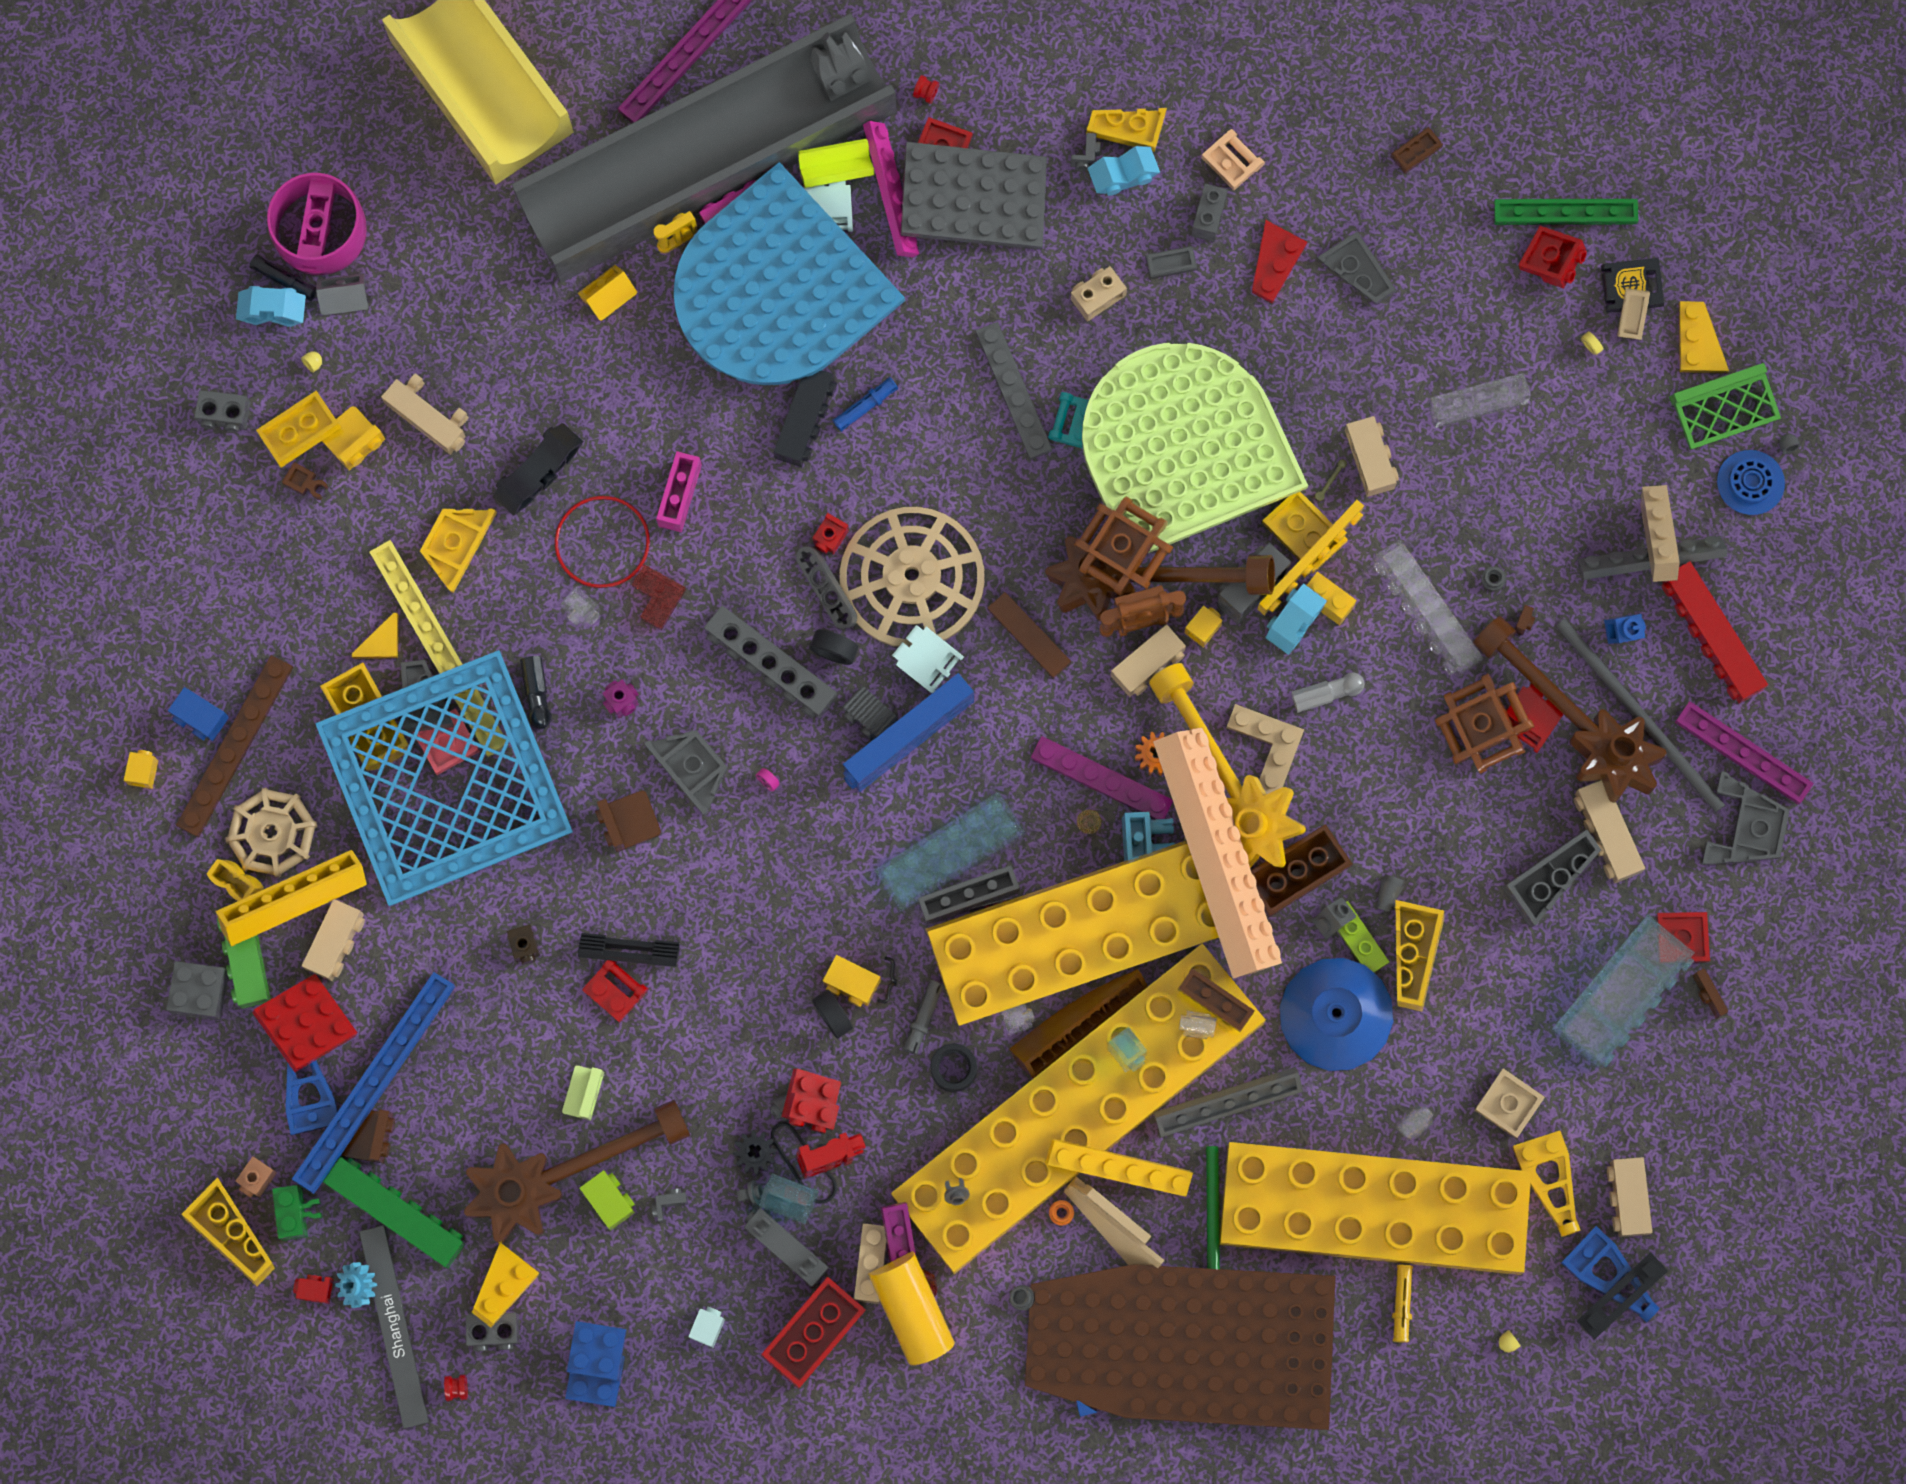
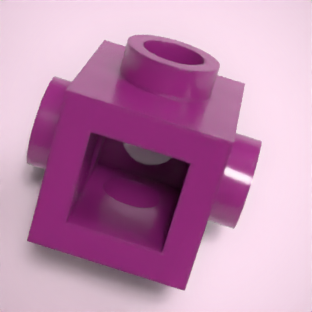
M623 679L619 682H611L605 687V692L602 693L605 701L602 702L610 714L614 712L618 718H621L623 715L624 717L630 715L636 710V706L639 705L636 696L639 694L631 683L626 685ZM620 694H624L622 699H616Z

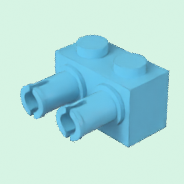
M1149 812L1124 813L1122 817L1124 861H1129L1141 855L1174 845V842L1153 844L1151 842L1152 834L1174 833V826H1172L1173 818L1151 820Z

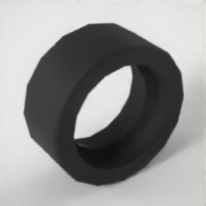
M821 629L815 631L810 644V650L813 653L843 665L853 664L859 648L858 644L851 639Z
M829 989L812 999L820 1016L837 1039L853 1029L849 1018Z
M957 1043L946 1044L937 1049L932 1056L930 1064L931 1075L936 1085L950 1092L963 1091L968 1088L975 1080L978 1069L976 1057L972 1051L966 1046ZM948 1054H960L968 1062V1073L959 1082H949L940 1074V1061Z

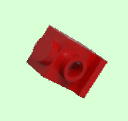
M827 513L824 521L813 536L814 547L824 554L830 552L834 555L849 532L848 524ZM832 531L834 534L832 537H826L825 532Z
M307 1275V1279L296 1278L293 1293H296V1298L299 1300L330 1304L334 1279L325 1277L323 1282L322 1277L316 1275Z

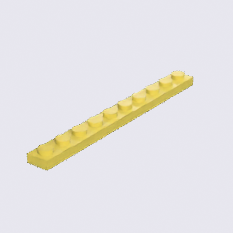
M391 540L371 550V556L438 672L443 673L463 665ZM471 689L455 696L467 700ZM475 689L470 702L482 707L484 700L478 690ZM455 700L462 711L465 703ZM468 705L464 717L476 723L481 710ZM484 712L479 725L492 730L495 719L491 714ZM497 726L495 731L503 734L499 726ZM477 728L475 736L479 743L485 746L490 733ZM493 735L488 747L500 751L506 740ZM486 751V755L488 757L494 754L489 751Z

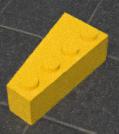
M217 1177L182 1213V1216L253 1284L258 1286L275 1268Z

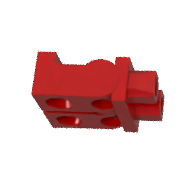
M845 1132L840 1134L838 1138L831 1139L825 1146L811 1151L808 1144L799 1147L795 1157L805 1180L837 1168L842 1163H844V1166L852 1164L854 1157L863 1154V1149L866 1146L861 1133L848 1138Z

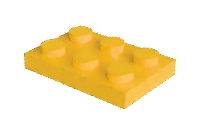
M315 391L256 431L282 468L341 429V426L319 393Z
M1301 492L1288 496L1262 520V524L1299 561L1333 525ZM1344 536L1339 543L1334 541L1328 547L1331 549L1329 554L1322 561L1318 558L1312 564L1315 568L1311 573L1313 574L1347 543L1348 539Z

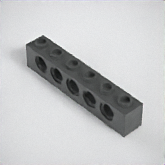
M723 605L705 625L704 630L708 641L715 646L720 644L726 648L724 652L735 661L737 658L745 663L744 668L753 675L759 673L763 676V682L774 690L777 687L784 692L782 696L791 704L797 702L801 705V711L812 719L815 716L820 720L838 698L835 690ZM735 631L738 635L734 640H727L725 638L726 633ZM749 645L757 648L756 652L752 655L744 653V649ZM767 660L776 662L775 667L772 669H765L763 664ZM787 674L795 677V680L790 684L782 682V678ZM805 689L814 691V695L808 699L803 698L801 693Z

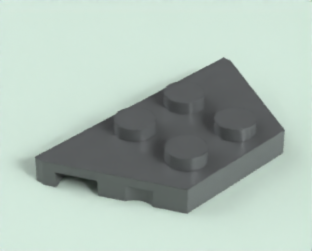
M697 730L685 732L683 735H672L665 739L645 742V747L701 814L705 816L728 769L724 762Z

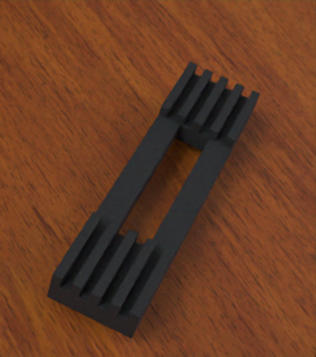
M581 933L578 957L676 967L680 942L661 940L645 942L606 938V935ZM605 947L648 951L653 953L652 955L639 953L608 951L605 950Z
M1650 1252L1577 1320V1323L1595 1340L1665 1275L1668 1270ZM1638 1276L1643 1281V1284L1607 1316L1601 1308L1631 1280Z

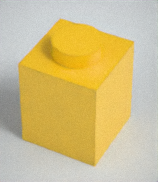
M1203 605L1185 627L1184 633L1204 648L1221 627L1223 621L1220 619L1221 615L1211 607L1207 609Z
M138 750L137 753H129L124 781L128 785L153 789L158 760L152 756V752Z

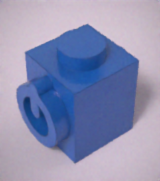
M1631 614L1604 620L1608 644L1645 638L1646 626L1641 614Z

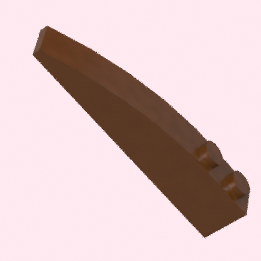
M1138 969L1120 976L1088 992L1056 1012L1013 1045L1009 1051L1018 1066L1034 1079L1145 990L1148 985Z

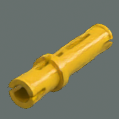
M1397 1265L1395 1313H1392V1319H1394L1393 1342H1409V1320H1412L1410 1301L1413 1266Z

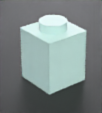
M707 1307L706 1311L700 1309L688 1337L714 1348L725 1321L724 1318L720 1317L722 1312L711 1307Z

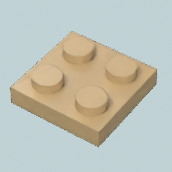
M1502 1069L1474 1111L1517 1139L1545 1097L1505 1069Z

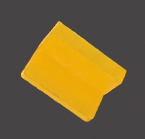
M616 265L612 266L578 292L580 298L590 306L600 321L637 294L636 289L625 272Z

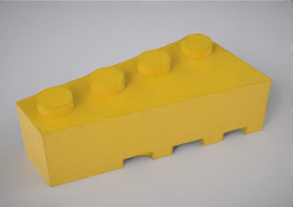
M1395 900L1397 1003L1399 1007L1422 1012L1444 922V910Z

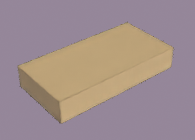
M1625 288L1617 332L1618 337L1642 340L1650 296L1649 291Z

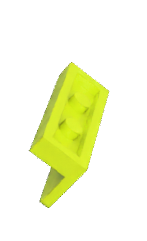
M867 139L798 152L799 171L805 188L874 175V167L869 157V143Z

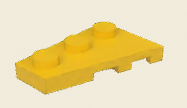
M1158 108V111L1137 109V111L1123 112L1121 109L1092 110L1086 135L1087 133H1095L1096 138L1132 147H1151L1152 152H1155L1167 108Z

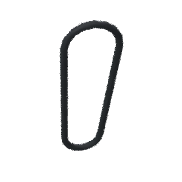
M786 1122L776 1124L771 1130V1139L774 1140V1145L807 1197L812 1202L818 1204L831 1201L837 1192V1183L829 1171L825 1172L833 1183V1192L829 1198L818 1200L812 1197L774 1137L775 1130L780 1126H786L803 1146L807 1144L790 1124Z

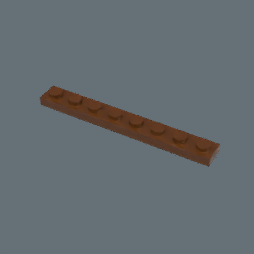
M270 655L178 820L177 827L198 838L200 837L294 668L292 665Z

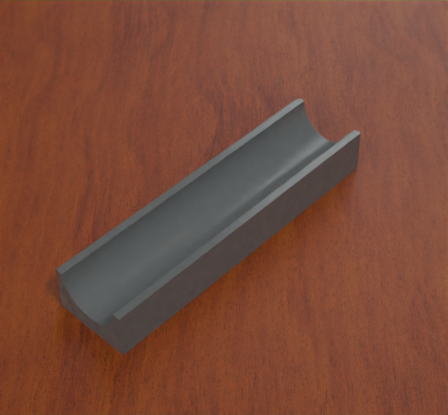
M849 14L513 183L512 187L518 205L559 281L562 283L653 237L654 228L657 225L662 224L666 226L678 214H686L690 211L694 216L702 211L705 205L712 202L717 203L729 192H737L743 189L745 184L752 180L757 181L777 163L780 162L786 169L799 163V151L834 145L864 130V123L868 121L880 122L896 114V92L892 85L887 86L879 76L861 41L856 21L852 14ZM845 30L861 52L873 80L830 101L810 61L812 48L824 49L822 37L826 32L835 41H839L840 34Z

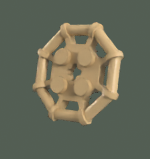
M266 787L240 805L234 806L229 834L225 840L242 864L244 871L251 870L275 875L277 878L303 860H308L317 822L310 816L300 800V795L272 791ZM270 800L287 803L284 809L271 807ZM263 802L264 807L259 812L252 815L247 812ZM293 808L303 823L295 824L289 814ZM245 817L248 819L245 833L239 834L242 818ZM275 826L277 834L272 838H268L265 830ZM298 830H304L301 846L298 848L294 845ZM247 840L253 851L249 856L241 846L240 841ZM290 849L296 852V854L279 864V856L285 854ZM258 855L272 858L273 865L256 862L255 859Z

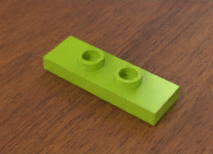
M1347 901L1346 903L1355 913L1356 918L1344 925L1338 933L1357 961L1375 973L1389 964V960Z

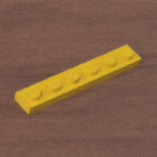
M1356 500L1274 587L1273 594L1267 595L1259 603L1257 610L1265 616L1269 610L1273 613L1281 605V597L1285 593L1289 595L1294 588H1297L1298 584L1296 581L1301 576L1306 578L1315 568L1312 564L1318 558L1322 561L1329 554L1331 549L1328 547L1334 541L1339 543L1347 534L1345 529L1350 524L1355 526L1363 517L1361 512L1364 508L1361 502Z
M1056 1139L1051 1140L1045 1161L1050 1166L1185 1197L1187 1196L1193 1172L1190 1170Z

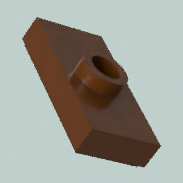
M1427 127L1392 152L1391 158L1406 174L1441 149L1443 143Z
M1703 968L1692 976L1700 989L1698 995L1704 1005H1709L1716 1020L1727 1014L1728 1009L1706 969Z

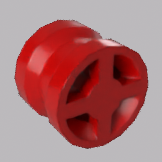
M921 75L914 88L913 97L917 99L923 98L927 103L931 104L937 94L939 82L935 80L929 81L926 76Z
M465 1374L460 1375L458 1378L444 1377L446 1401H452L454 1398L467 1400L468 1386Z

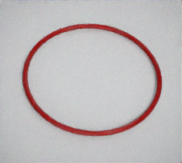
M595 496L575 504L562 517L555 534V552L563 570L575 581L594 588L613 587L632 578L643 566L650 545L649 530L639 511L628 502L611 496ZM602 499L617 501L634 511L644 526L646 548L643 558L637 568L622 580L610 584L585 582L574 576L561 559L558 548L560 529L568 515L584 503Z

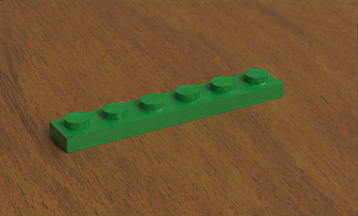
M1494 199L1493 202L1494 225H1637L1639 222L1638 199Z

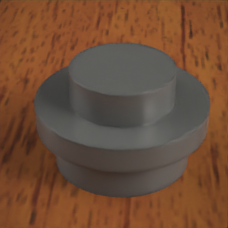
M1019 1285L1012 1290L1010 1302L1015 1309L1025 1311L1034 1304L1035 1294L1030 1287Z

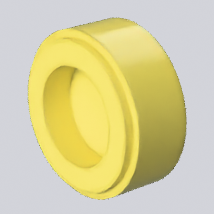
M1588 331L1581 337V341L1593 355H1598L1603 350V346L1591 332Z

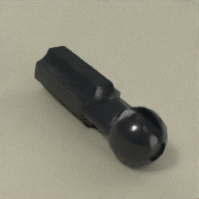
M540 656L524 657L520 659L525 695L528 697L530 710L528 720L534 728L544 729L551 723L552 714L547 705V688L542 658Z

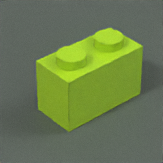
M603 1170L581 1186L580 1190L611 1231L635 1213L632 1209L635 1203L627 1193L622 1195L617 1187L621 1184L614 1174L610 1173L608 1175Z

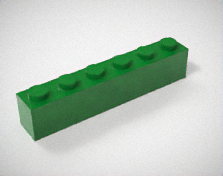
M340 1157L323 1182L449 1269L465 1246V1243L461 1241L463 1236L452 1228L446 1231L440 1226L442 1221L431 1213L428 1217L420 1212L422 1207L411 1199L408 1203L400 1199L402 1193L391 1185L387 1189L379 1183L382 1179L369 1171L367 1175L359 1170L362 1165L349 1157L346 1161Z

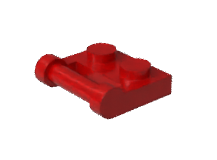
M607 960L582 989L584 993L619 1023L649 990L644 984L640 985L619 967L617 961ZM611 972L630 988L634 994L629 998L605 976Z

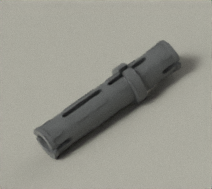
M929 980L914 1022L910 1023V1032L902 1048L904 1051L914 1055L918 1054L924 1035L928 1034L929 1029L927 1027L944 988L943 984Z

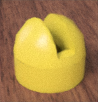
M308 352L301 358L303 364L312 373L322 365V357L317 352Z
M1509 1330L1499 1338L1500 1349L1504 1352L1510 1353L1521 1347Z

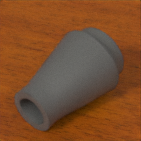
M1385 874L1384 879H1381L1376 908L1390 912L1395 900H1397L1404 889L1402 887L1404 880Z

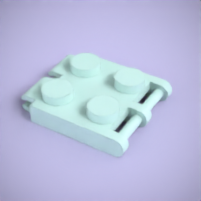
M846 181L829 183V186L819 185L804 188L842 230L853 232L851 187L846 185Z
M917 625L906 637L912 645L908 647L902 642L892 655L898 660L896 665L931 693L936 691L935 689L945 677H949V672L957 661L964 658L963 655L928 627L922 630ZM955 655L954 659L950 662L946 669H944L943 667L947 664L951 657ZM939 672H941L942 674L938 677L934 684L930 686L931 682L935 679Z

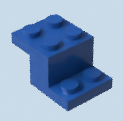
M576 1321L567 1372L570 1375L565 1399L616 1407L625 1359L622 1354L626 1329Z

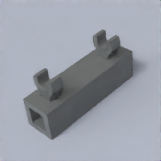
M761 1208L757 1212L753 1210L745 1218L744 1221L747 1224L744 1228L812 1288L830 1270L828 1266Z

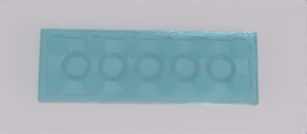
M997 792L875 869L874 872L900 912H903L917 903L919 897L933 893L1024 835L1025 831L1000 793Z

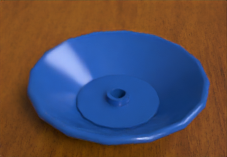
M1346 958L1321 959L1302 968L1286 986L1280 1004L1281 1030L1290 1048L1307 1064L1327 1071L1352 1070L1371 1061L1387 1043L1393 1025L1392 999L1383 981L1367 966ZM1336 1008L1342 1012V1015L1338 1018L1332 1015V1011Z

